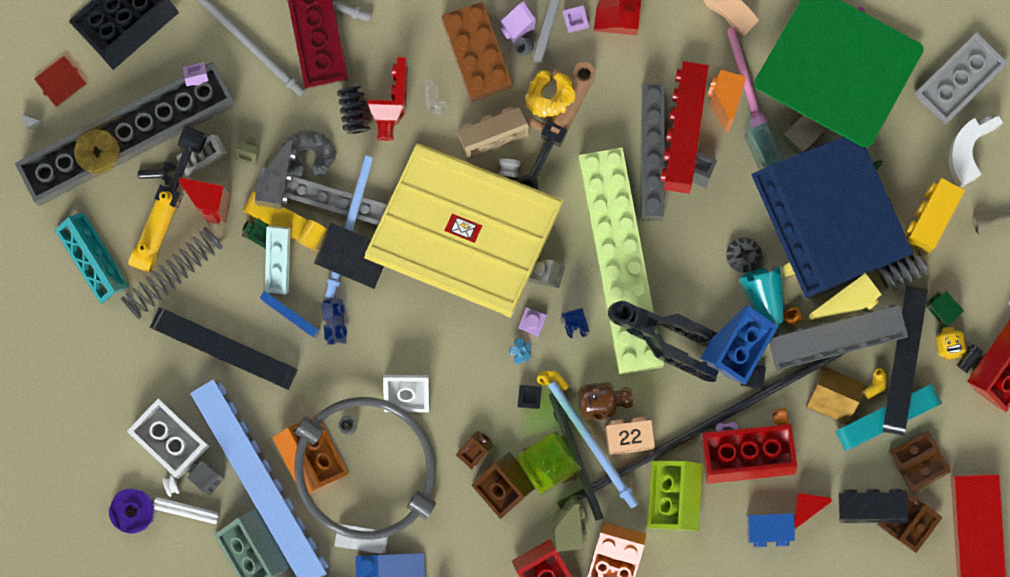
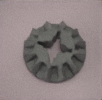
M737 238L727 248V262L738 272H750L760 264L762 258L761 247L755 240L750 238ZM740 246L744 251H753L748 255L749 263L744 258L736 259L741 253Z

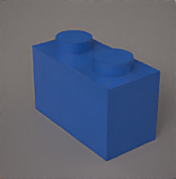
M794 514L746 516L748 543H753L754 547H767V542H776V546H790L789 542L795 541Z

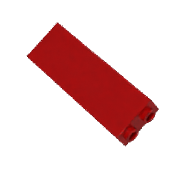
M1000 475L951 477L957 577H1006Z

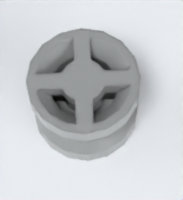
M505 158L499 159L500 171L498 175L511 180H519L517 171L521 161Z

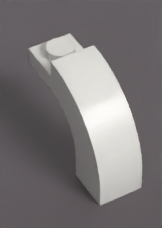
M988 116L979 122L980 126L976 118H974L955 136L949 151V168L958 187H962L982 175L973 159V145L978 138L999 128L1003 124L1000 116L995 118Z

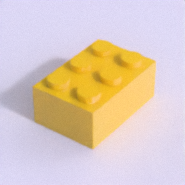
M943 178L937 183L933 181L924 195L927 200L923 201L914 213L916 220H913L904 232L911 247L926 255L935 249L965 192L964 189Z

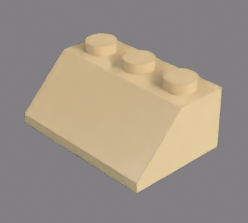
M509 107L502 110V114L498 116L488 115L481 118V122L473 125L471 122L460 127L461 130L457 131L466 158L475 157L529 136V126L520 108L514 109V107Z

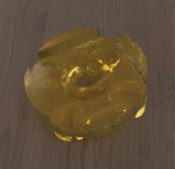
M99 129L90 130L77 139L74 150L75 159L80 167L91 174H106L114 168L117 160H119L120 147L117 140L109 132ZM97 146L99 149H103L99 158L91 154Z

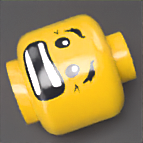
M955 327L941 329L942 333L935 337L938 355L944 357L945 360L962 358V354L966 352L963 332L955 331Z

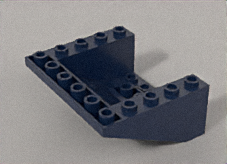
M842 137L774 163L751 174L805 298H815L858 279L865 273L867 275L914 254L866 147H862Z

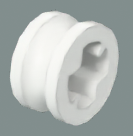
M170 475L168 479L162 478L169 497L174 492L180 493L179 486L173 475Z

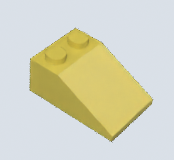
M865 273L807 317V320L811 322L857 314L862 310L869 311L879 303L877 298L882 294Z

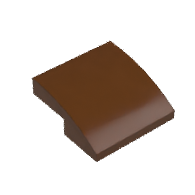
M928 430L889 451L892 460L911 493L951 473L950 467L940 453V448Z
M903 489V492L908 494V523H878L877 526L905 547L917 553L943 517Z

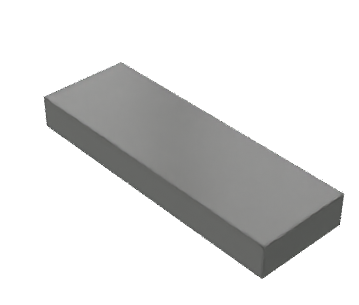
M550 0L533 57L534 63L541 64L543 62L560 0Z

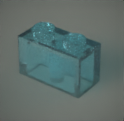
M766 122L745 132L744 139L759 170L784 160Z

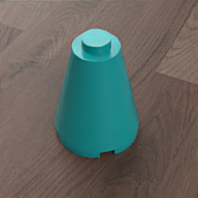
M773 266V271L766 270V268L743 274V277L739 276V283L752 308L780 327V323L784 321L782 267Z

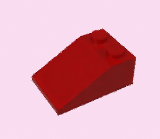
M551 539L546 540L511 561L519 577H573Z

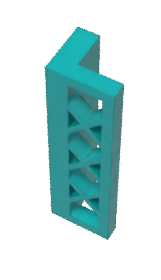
M84 212L69 216L55 229V232L100 304L105 303L114 294L124 291L130 286ZM66 227L71 232V238H68L64 231ZM77 246L83 251L82 257L77 252ZM89 265L94 269V276L89 272ZM100 283L103 284L107 290V293L105 295L102 293L100 289Z

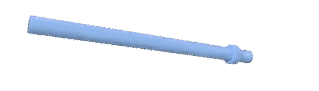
M366 155L344 227L353 231L373 162V157ZM331 272L330 279H327L326 282L328 286L325 297L334 298L336 287L340 285L338 281L339 274Z
M556 381L552 382L548 387L621 493L619 495L621 499L624 498L632 509L638 505V502L631 493L633 492L632 489L627 488Z

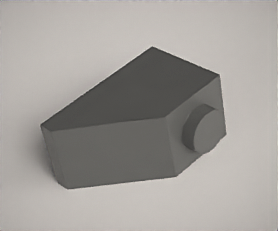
M202 460L199 463L195 462L188 470L189 476L187 478L204 494L209 496L224 480L221 475Z

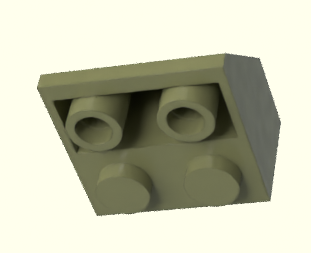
M576 495L570 497L552 520L557 552L584 549L583 542L588 541L585 523H581V520L585 519L582 501H578Z

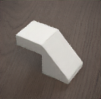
M342 525V526H344V527H347V528H350V529H354V530H361V531H373V530H374V529H368V528H362V527H356V526ZM336 533L334 546L385 554L388 537L360 540Z

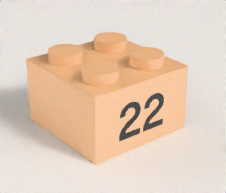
M646 417L632 418L631 423H624L623 420L610 421L609 425L605 427L608 456L648 451L655 448L652 421H646Z

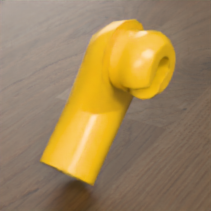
M876 368L874 370L872 385L863 390L867 400L886 389L888 375L883 368Z
M542 371L537 376L539 385H550L556 381L562 392L570 387L557 371Z

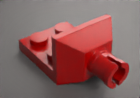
M397 57V63L392 65L393 81H396V85L391 86L392 101L368 100L370 113L378 125L377 140L394 141V126L399 124L406 112L408 72L406 57Z

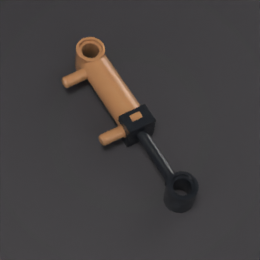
M588 62L578 63L574 67L571 76L558 69H554L553 77L557 73H562L570 78L575 90V100L566 107L565 113L560 112L558 115L551 116L546 124L533 117L529 119L527 124L541 131V138L546 140L530 174L520 177L517 182L521 184L530 183L534 189L538 190L537 177L553 145L561 148L567 132L591 84L594 82L595 69ZM585 70L589 72L590 77L581 79L578 73Z

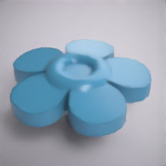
M518 338L514 341L515 346L510 347L509 353L510 355H515L514 362L516 364H521L523 361L528 362L531 355L527 351L531 350V345L529 342H524L523 339Z

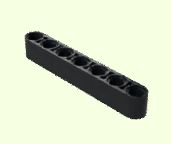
M906 285L902 315L908 337L897 340L882 430L885 433L905 436L929 290L926 288Z
M160 307L149 327L287 390L290 389L298 369Z

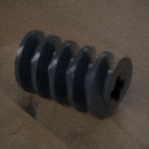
M362 86L345 87L337 91V96L341 97L338 103L343 106L339 109L340 113L344 114L341 117V121L346 123L342 128L347 134H359L371 130V127L364 126V123L368 122L369 118L362 117V115L368 113V110L361 109V106L367 104L366 101L359 99L365 96L364 92H358V89L362 88Z

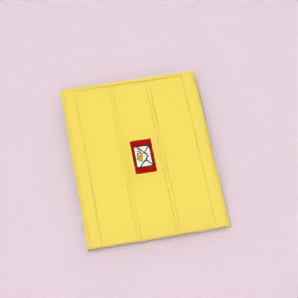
M417 143L364 258L511 318L561 209L563 200Z

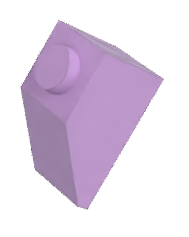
M524 1L501 20L502 28L500 31L505 39H511L513 44L518 38L524 37L535 30L536 19Z

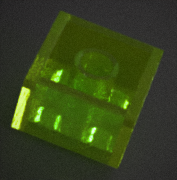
M551 432L516 456L517 461L540 495L548 493L582 470L558 432Z

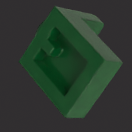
M252 217L245 222L241 236L266 249V231L269 225L258 218Z

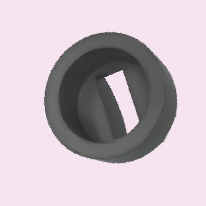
M520 37L515 42V51L518 55H528L534 49V43L529 38Z
M344 416L340 419L338 424L340 431L346 435L354 434L357 430L356 420L351 416ZM345 423H346V424L352 426L353 428H352V429H348V428L344 427V425H345Z

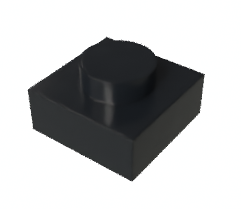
M756 365L746 385L740 383V386L763 389L766 367Z
M520 385L517 408L540 410L542 387Z

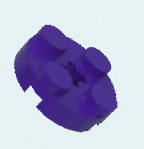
M125 489L115 495L109 507V518L112 524L125 533H140L147 529L154 520L155 509L153 501L146 493L140 490ZM130 505L138 509V512L135 513L136 516L133 518L131 515L126 514Z

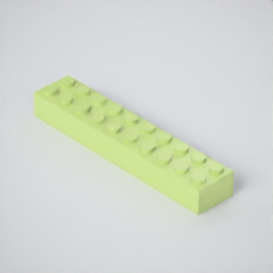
M623 147L579 155L578 162L607 316L610 305L621 300L654 313ZM608 317L619 376L663 368V361L655 358L646 341L628 333L625 328L614 324Z

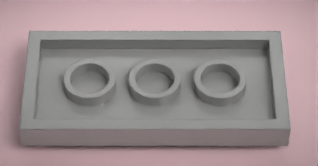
M976 32L914 96L946 125L1008 62Z

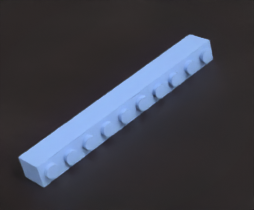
M212 380L191 392V396L297 577H324L327 575L326 569L329 568L323 556L318 557L314 551L317 549L311 536L309 538L306 537L303 532L306 529L300 517L296 519L292 511L295 509L289 498L284 499L281 491L284 489L278 479H272L269 473L272 471V468L266 459L261 460L258 454L261 450L256 441H250L247 433L250 431L245 422H239L236 414L239 412L232 401L228 403L224 395L228 393L221 382L217 384L215 380Z

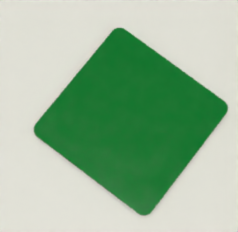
M800 0L755 78L754 86L758 91L862 147H870L918 63L924 48L920 42L842 0Z

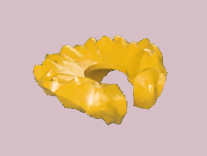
M549 70L537 73L536 77L530 82L527 90L528 93L525 95L527 109L529 108L533 115L544 118L547 116L553 117L560 112L565 113L566 107L574 102L576 96L572 81L567 75L557 73L553 77L557 81V91L552 98L547 99L543 97L542 93L544 88L552 81V74Z

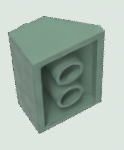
M257 509L238 517L214 535L238 577H276L290 568Z

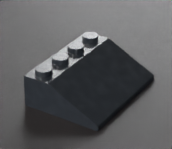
M92 0L72 17L69 23L109 67L114 70L179 14V11L170 0Z

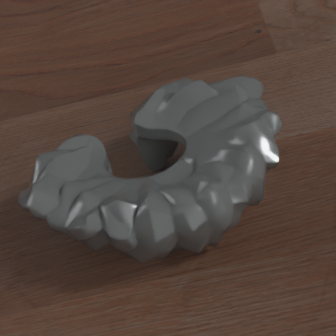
M313 130L298 131V133L292 134L291 137L287 138V142L293 140L294 147L297 148L295 161L291 160L290 169H293L294 177H301L303 175L304 167L299 161V154L305 149H310L316 154V160L312 165V173L315 175H325L330 170V166L335 161L337 153L333 150L330 139H327L324 134L321 135Z

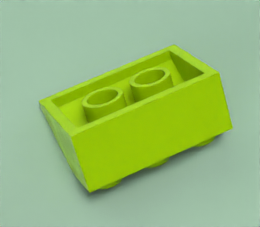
M651 461L647 528L699 531L702 463Z

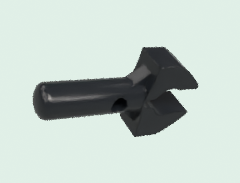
M164 162V167L161 170H139L137 176L139 179L161 178L164 180L165 185H169L172 177H168L166 173L171 170L175 171L177 166L172 162Z

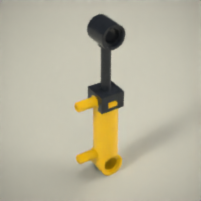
M189 126L184 127L178 141V146L184 148L169 186L159 185L154 197L156 201L139 242L130 255L128 265L150 273L154 268L159 248L176 208H179L184 196L183 193L176 191L179 185V178H182L192 152L196 154L201 153L206 143V133Z

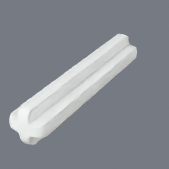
M158 497L155 498L153 503L156 510L213 524H217L219 519L218 512Z

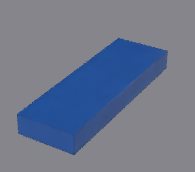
M266 291L260 296V299L312 338H316L320 333L317 328Z

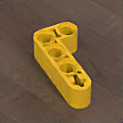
M252 191L242 209L245 214L258 218L271 226L291 228V239L314 251H318L327 232L324 226L311 219L307 220L284 207L276 209L258 206L255 204L256 192Z

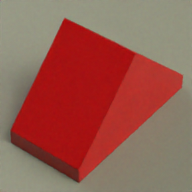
M797 493L793 513L794 529L801 526L833 500L830 497Z

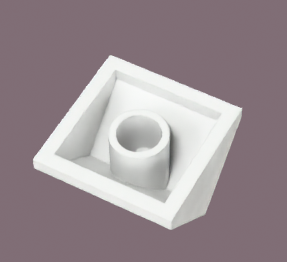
M383 375L385 401L399 406L406 412H429V375Z

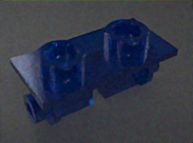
M330 298V300H323V305H321L323 321L330 320L331 324L323 325L324 340L327 341V345H334L336 343L346 344L347 328L344 322L345 306L342 299Z

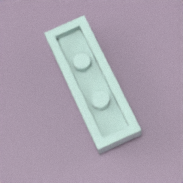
M271 225L267 227L265 291L267 293L285 295L289 293L291 228Z

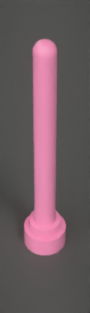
M731 27L727 30L739 74L746 77L744 90L752 114L749 120L752 130L760 129L768 125L767 117L763 115V112H760L736 30Z

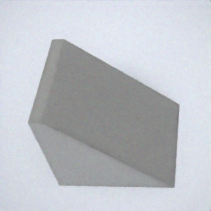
M20 115L28 130L42 124L39 120Z

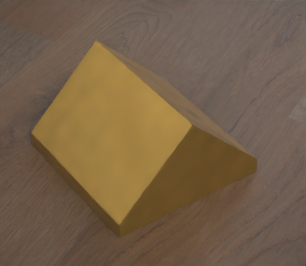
M823 366L806 407L848 425L860 402L865 384Z

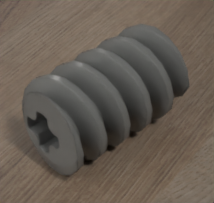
M917 250V253L913 251L914 254L901 259V261L894 262L893 265L885 266L886 270L883 267L878 269L879 276L886 289L891 287L896 291V283L904 287V279L912 283V275L921 279L920 271L929 275L927 263L919 250Z

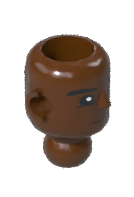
M610 382L585 384L578 390L580 414L586 420L594 419L600 421L614 416L616 407L631 408L633 406L632 389L629 387L614 391V387Z

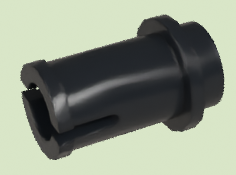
M974 344L971 347H967L968 351L956 364L965 373L969 372L978 358H982L983 351Z

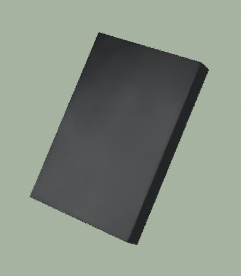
M331 222L313 263L372 289H375L384 266L364 258L371 239Z

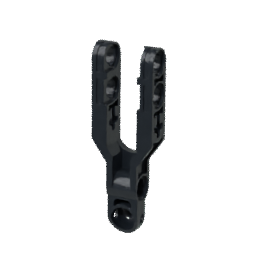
M622 300L610 305L608 308L610 321L625 328L628 333L646 341L655 358L707 382L717 381L718 370L707 365V362H700L688 356L689 353L664 342L661 335L655 333V330L661 325L704 347L708 346L710 340L717 332L678 313L660 317L646 309Z

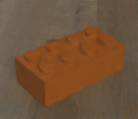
M483 1L441 15L442 23L470 102L511 89L512 81Z

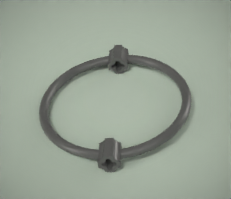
M348 398L326 407L312 420L305 416L294 433L300 436L294 462L298 491L308 510L328 529L353 539H381L402 531L413 523L418 516L427 519L436 505V502L430 499L436 474L433 449L423 428L404 409L378 398ZM373 406L387 410L401 418L411 427L423 447L427 464L426 483L423 493L416 491L406 507L411 512L401 521L387 528L361 531L344 527L331 520L318 508L307 489L303 470L307 444L309 442L314 445L324 430L320 424L326 418L345 408Z

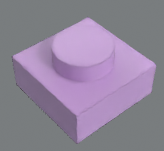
M584 5L562 11L567 33L589 28Z
M205 62L183 67L187 86L200 85L208 81Z
M526 307L518 329L539 337L547 315Z

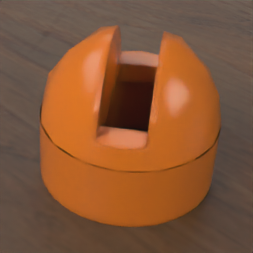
M797 307L787 309L783 315L787 324L792 327L798 326L803 321V315Z
M780 408L773 412L772 421L774 424H789L787 408Z

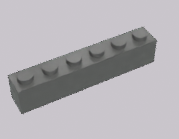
M642 85L641 220H663L664 182L660 181L662 168H664L665 85Z
M888 305L879 311H864L856 317L845 316L836 322H821L817 324V327L809 329L802 327L789 334L778 333L771 338L769 344L777 370L907 338L908 334L900 305Z

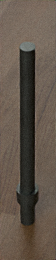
M550 394L549 398L555 411L553 412L554 418L561 427L595 521L601 520L604 517L567 421L568 415L554 394Z

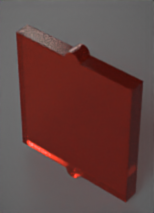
M65 56L34 78L43 90V95L48 96L56 108L86 85V82L79 75L78 69L73 67Z

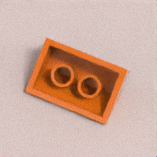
M720 69L719 74L713 76L707 97H711L709 105L723 130L728 132L736 114L746 77Z
M300 423L286 428L273 437L295 483L294 462L300 436L294 432ZM323 423L320 424L324 428L322 434L314 445L308 442L304 455V478L309 494L317 492L349 475Z

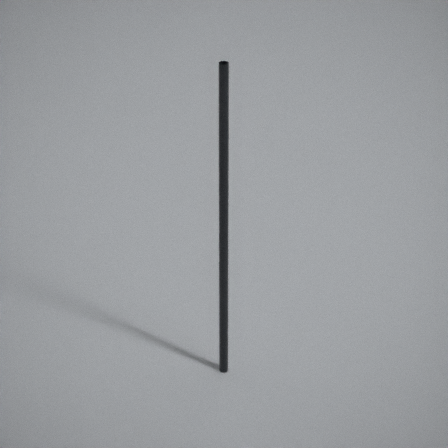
M844 354L809 363L616 470L620 477L625 476ZM606 475L591 483L594 492L613 481ZM582 488L557 502L559 508L562 509L571 496L576 495L578 501L585 498L584 489Z

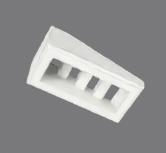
M212 134L206 139L204 147L209 157H206L202 150L198 154L201 162H198L194 152H192L190 159L194 166L191 167L189 163L187 164L184 171L186 176L228 154L218 135ZM210 144H212L213 147L215 148V150H216L215 153H214V151H213V149H212V147H211ZM182 153L176 156L178 161L180 160Z

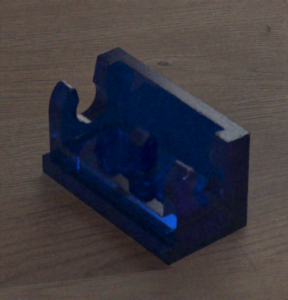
M583 308L560 315V321L564 323L569 338H573L574 331H577L578 328L582 338L589 335V328Z

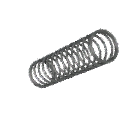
M207 227L202 228L205 233L199 231V234L208 248L193 236L192 239L201 253L190 243L186 242V246L196 261L182 248H179V251L189 266L176 254H172L183 272L166 259V263L177 279L162 265H159V268L170 284L156 271H152L164 291L148 276H146V280L157 296L142 282H139V285L150 301L137 289L132 288L144 308L128 293H126L128 300L122 296L121 301L137 319L140 320L142 315L135 304L143 311L148 312V308L140 296L153 307H155V303L147 291L157 300L162 301L161 296L152 283L165 295H168V291L160 279L171 289L175 290V286L167 274L176 282L182 284L172 266L185 278H188V275L179 261L191 272L195 273L193 266L184 254L199 267H202L192 249L205 261H208L199 244L211 255L215 256L213 249L204 236L219 250L223 248Z

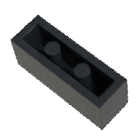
M846 489L844 493H839L840 523H908V494L903 492V489H889V492H880L879 489H867L866 493H857L855 489Z

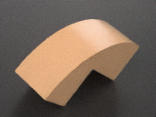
M703 0L708 8L724 16L729 25L743 36L759 21L742 0Z

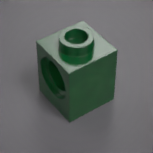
M948 291L943 294L940 292L936 293L929 299L931 304L926 307L943 328L964 312Z

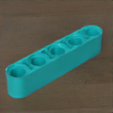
M933 383L912 393L908 420L942 404ZM886 406L835 431L844 451L850 450L884 433L882 430Z

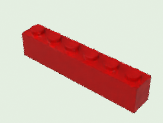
M683 61L681 69L677 68L675 82H679L678 89L674 88L672 101L676 102V106L671 108L669 121L673 122V126L668 128L666 141H670V147L665 148L663 161L667 162V168H662L660 181L664 182L663 190L690 194L709 65Z

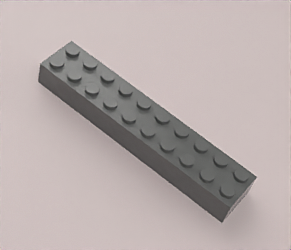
M214 62L205 65L208 81L200 85L187 86L183 76L16 162L15 165L33 201L38 206H41L181 134L185 126L192 128L235 106L236 104Z

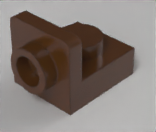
M477 431L457 452L456 456L472 470L494 447V444L488 435Z

